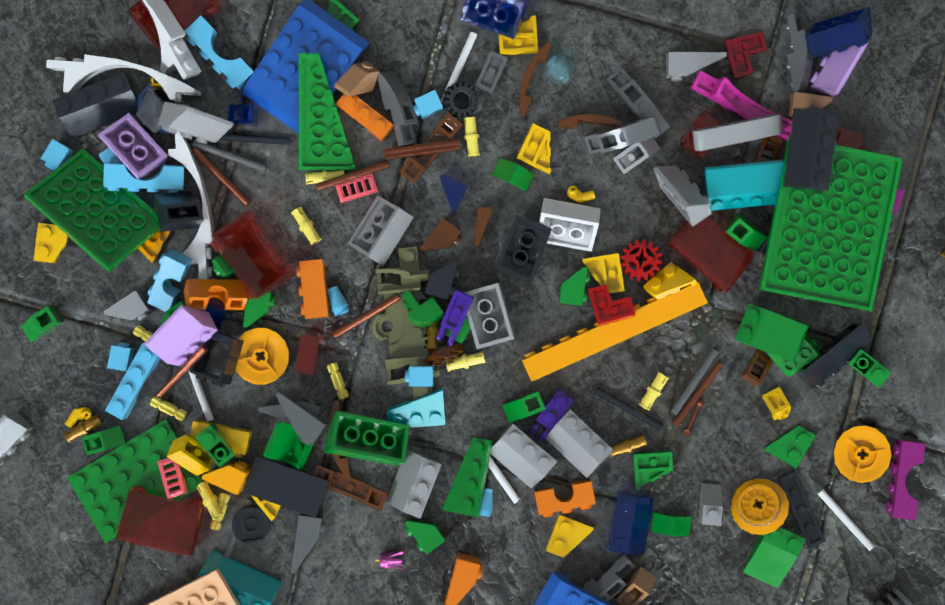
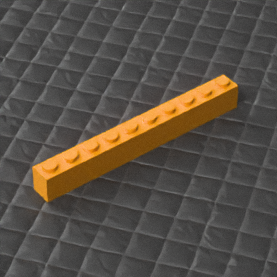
M699 282L693 287L691 284L684 286L680 289V292L669 294L658 300L654 297L646 300L648 303L646 305L640 306V304L633 306L636 317L598 327L596 322L594 323L595 327L590 330L585 327L577 331L578 335L570 338V335L559 339L560 343L554 346L552 343L541 347L543 351L538 353L532 351L525 354V359H522V362L531 382L707 304L708 302Z

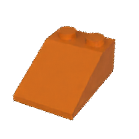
M458 552L444 605H457L475 585L476 579L481 578L483 564H480V558Z

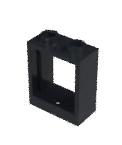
M216 331L203 344L208 350L190 368L189 372L195 374V378L199 380H212L211 384L222 387L223 384L231 385L244 340ZM214 340L229 345L220 376L205 371Z

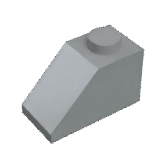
M650 138L631 145L613 159L623 174H625L661 148L654 138Z
M135 290L103 312L108 316L142 321L149 316L148 312L152 308L142 293Z
M701 483L698 521L704 525L721 526L723 510L721 485Z

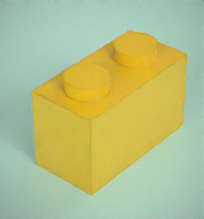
M188 435L173 440L167 454L169 459L196 476L210 471L214 461L203 446Z

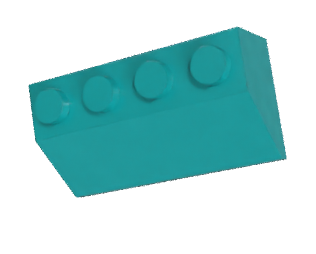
M783 160L705 167L703 196L705 195L711 202L710 210L775 205Z
M215 550L211 551L197 577L199 578L219 568L240 605H271L282 582L232 558L226 559L223 554Z

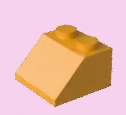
M235 461L207 472L201 479L238 495L244 490L251 468H249V464L243 461Z

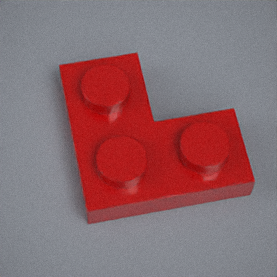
M607 284L588 289L598 327L636 317L631 297L611 301Z

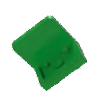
M805 334L794 362L770 353L767 354L783 373L790 377L819 356L820 345L814 338L811 339Z
M278 421L266 445L264 457L283 461L297 469L303 470L313 444L309 443L307 445L303 443L291 423Z

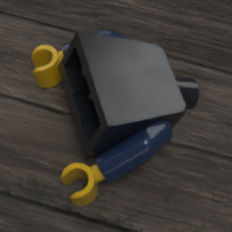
M152 77V84H148L138 95V111L136 116L143 122L140 126L147 134L151 131L153 133H169L165 131L164 126L158 125L164 102L175 103L160 90L162 86L159 83L156 84V79Z

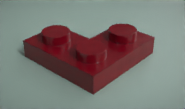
M763 31L724 41L733 79L753 74L749 55L767 51Z

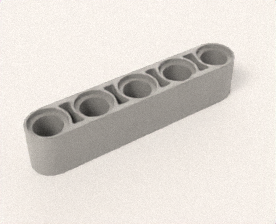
M771 114L693 130L695 151L707 150L783 134L781 114Z

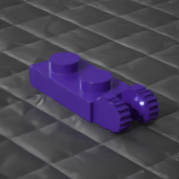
M458 289L455 290L441 322L437 340L441 341L444 338L448 328L452 330L451 336L448 339V345H453L473 302V296Z
M557 389L546 404L545 410H542L536 418L537 421L528 433L532 436L541 423L546 427L538 441L542 442L574 400Z

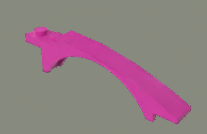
M698 71L690 89L718 103L725 110L744 120L777 114L745 96L725 77L715 79L703 71ZM781 116L783 134L777 136L788 141L792 120Z

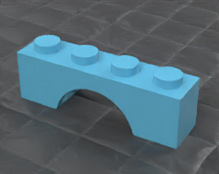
M200 16L184 31L188 35L186 39L193 47L197 44L201 49L199 53L206 61L208 59L212 60L214 63L212 67L219 74L224 73L227 79L225 81L232 88L237 87L241 90L254 73L253 70L241 58L225 60L217 55L214 47L217 32Z
M104 162L103 186L107 187L109 191H119V188H127V191L138 192L139 188L147 189V192H159V189H167L168 193H174L183 190V165L163 164L155 176L137 179V177L128 172L123 162Z
M142 343L105 409L106 412L121 420L128 418L137 402L140 389L161 359L145 343Z

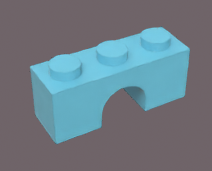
M171 249L167 254L164 253L159 261V264H161L160 269L156 271L153 277L155 283L148 291L150 297L147 303L163 311H167L176 305L181 290L171 284L170 278L180 282L187 275L193 259L174 249Z

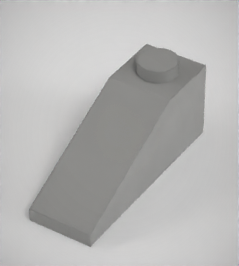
M668 52L666 55V78H671V81H683V78H687L723 60L727 56V52Z

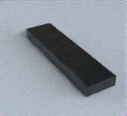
M793 470L777 477L780 487L786 493L789 508L802 537L805 538L807 548L809 549L825 542V537L796 471Z

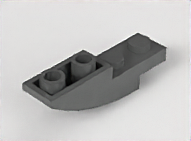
M792 13L786 15L788 21L786 22V28L791 35L790 47L794 53L787 54L788 61H786V66L792 77L790 79L791 88L794 92L805 93L813 67L812 32L806 29L803 30L801 17Z
M622 67L607 78V82L628 105L638 120L655 115L661 130L660 135L670 128L653 102Z
M392 71L379 72L378 83L384 109L391 110L398 146L416 144L413 124L418 123L405 87Z
M654 115L623 123L618 127L591 133L583 138L591 155L599 152H610L660 135L661 130Z
M623 554L601 576L598 582L591 578L583 585L582 589L607 602L627 586L623 579L636 566Z

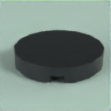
M248 505L242 507L235 513L232 519L234 536L245 544L261 542L270 530V520L258 506Z

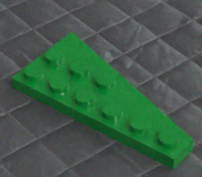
M299 53L298 169L356 170L319 53Z

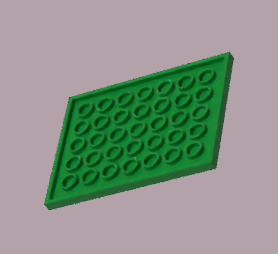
M789 136L758 290L872 311L903 159L835 145L829 191L784 187Z

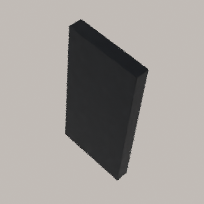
M256 456L243 493L316 518L329 480Z

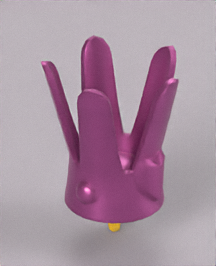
M403 551L380 553V559L375 561H380V566L384 569L393 567L403 570L401 567L392 565H404V562L401 559L391 558L403 554Z

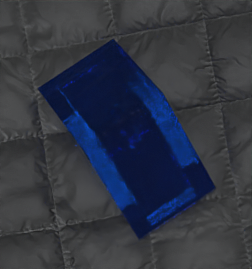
M254 104L229 105L228 121L232 122L233 125L257 127L259 108Z
M441 175L439 177L451 211L456 213L468 186Z
M212 298L207 304L205 311L209 312L217 329L220 330L230 310H225L224 303L220 299Z

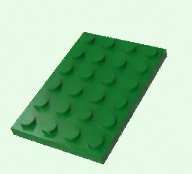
M81 149L24 193V196L105 270L110 272L160 230L157 214L135 193L127 191V188H119V191L107 190V187L103 186L104 166L86 150Z
M168 419L158 423L124 445L119 446L67 477L105 543L196 491L198 484L204 482L201 479V475L196 476L180 466L189 492L170 499L167 498L158 461L168 458L167 454L172 441L179 438ZM174 462L164 465L165 469L174 466ZM176 470L167 472V476L176 474ZM178 478L169 480L170 484L177 482ZM180 485L172 487V491L180 489Z

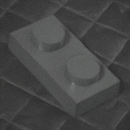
M490 51L475 87L493 94L508 58Z

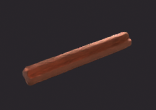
M459 139L386 148L384 155L386 159H395L459 150L460 142Z

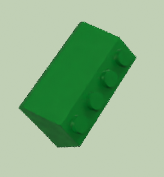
M336 411L327 432L324 452L399 466L405 463L410 425Z

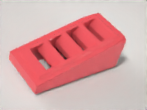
M373 174L335 185L341 203L378 192ZM367 179L369 180L371 190L367 189L365 183ZM358 182H361L364 192L360 193ZM354 184V188L356 191V194L354 195L350 187V185ZM342 187L347 188L349 196L345 197Z
M166 458L158 461L167 498L170 499L189 491L180 465L174 462V466L165 469L164 465L174 462ZM176 470V474L167 476V472ZM178 478L177 482L170 484L169 480ZM180 485V489L172 491V487Z

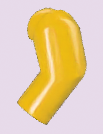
M576 186L568 188V197L578 204L595 199L593 190L583 193Z
M87 407L75 408L64 424L73 428L78 420L90 419L92 412Z

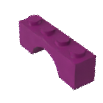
M897 439L893 446V455L895 457L894 463L892 462L890 468L892 481L888 485L890 498L886 503L887 515L893 518L916 520L918 501L907 492L905 480L911 468L923 463L924 443Z

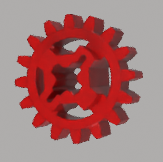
M644 239L642 244L635 240L634 246L630 243L628 244L629 250L623 249L625 256H621V260L625 262L621 264V267L626 268L624 271L625 275L631 273L630 279L636 276L638 282H640L642 277H644L645 281H648L649 275L652 278L655 277L654 271L660 272L657 266L662 265V261L658 260L662 258V254H657L658 247L652 248L653 242L647 245ZM639 249L637 253L631 254L633 251ZM646 250L650 251V252L652 253V255L654 256V258H653V257H650V256L646 253ZM643 253L644 261L643 264H641L640 268L638 260H640V257ZM629 263L636 267V271L630 267ZM652 267V268H651L650 270H648L647 272H644V270H645L646 268Z

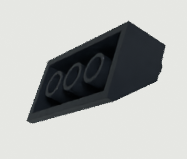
M125 72L52 100L59 119L72 139L113 124L128 113L131 116L136 115L138 111V96L130 76Z
M794 108L784 187L829 191L839 111Z
M852 323L820 349L818 357L796 372L809 389L820 388L824 385V380L827 377L835 376L843 364L848 365V362L859 349L866 351L870 347L868 344L873 340L865 324Z

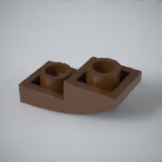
M463 344L442 347L423 360L424 364L441 366L446 360L456 359L459 354L464 352Z

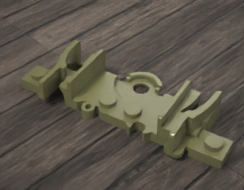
M418 247L398 248L400 267L375 270L378 279V295L384 294V301L395 294H398L401 298L400 301L386 308V313L376 315L372 322V331L375 337L381 341L383 339L389 340L390 359H385L388 377L387 385L408 383L405 381V377L392 380V369L401 368L408 364L410 366H429V364H424L423 361L429 356L428 351L424 348V346H427L425 340L428 339V337L423 338L426 333V327H418L410 323L407 319V314L411 310L408 312L402 304V295L407 291H410L418 304L421 299H426L422 295L421 282L429 280L430 272L427 269L420 270ZM394 273L401 275L402 286L389 283L382 284L381 274ZM390 321L393 329L390 332H384L382 330L383 322ZM433 370V377H438L440 370ZM432 386L412 387L414 400L426 393L427 395L432 393Z

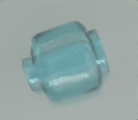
M554 55L544 64L546 66L544 72L554 84L560 82L564 84L572 77L570 74L573 68L562 55Z

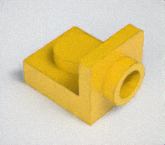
M780 387L762 395L763 400L772 413L773 420H782L791 412V406Z

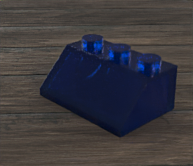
M466 0L461 20L515 39L524 19L529 0Z
M870 7L814 23L805 35L812 58L817 56L823 58L834 51L840 53L855 45L856 47L866 45L872 36Z
M616 491L606 545L608 551L627 555L644 554L653 497Z

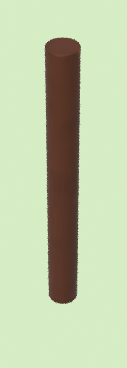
M198 148L192 151V154L245 206L250 204L251 200Z
M388 161L316 183L315 186L317 191L388 169L390 165Z
M395 294L333 331V336L335 338L340 337L400 301V296Z
M201 345L155 393V396L161 399L203 356L208 348L205 345Z
M716 362L672 423L679 427L723 367L721 363Z

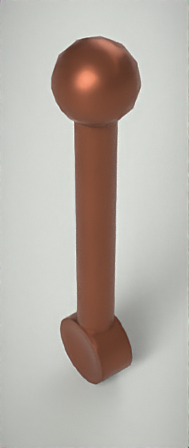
M701 399L696 402L697 406L688 426L682 432L686 437L690 435V428L699 408L704 404Z

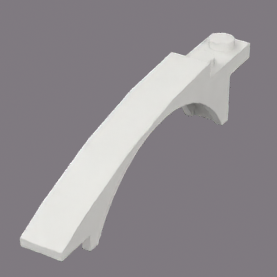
M143 0L152 15L158 31L161 46L160 70L162 73L178 70L183 80L199 75L202 71L182 39L186 34L164 0Z
M85 55L84 59L73 58V61H66V58L61 57L47 60V68L54 71H65L63 92L68 94L80 90L86 82L102 72L116 68H133L144 71L156 79L166 91L170 100L181 102L182 95L201 96L200 91L177 79L151 68L119 59Z
M177 131L175 134L176 149H168V155L182 163L197 182L202 197L204 217L196 237L182 254L193 259L191 264L199 265V279L213 278V268L210 267L209 259H212L211 247L209 248L208 244H216L212 209L204 179L192 154V149L187 139L180 136L181 132Z

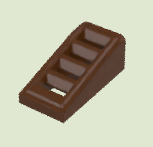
M776 135L763 138L753 163L769 161L761 156L770 158V161H776L784 138ZM767 141H770V142L775 143V144H777V145H776V147H775V146L770 145V144H768V143H766V142H767ZM764 148H766V149H768V150H771V151H774V152H773V153L768 152V151L764 150Z
M477 208L474 246H479L493 208Z
M759 349L755 350L740 376L754 386L762 384L773 362L770 356L766 358L761 355V350ZM757 359H760L763 362H765V365L757 361ZM755 365L756 367L760 368L761 371H758L757 369L753 368V366Z

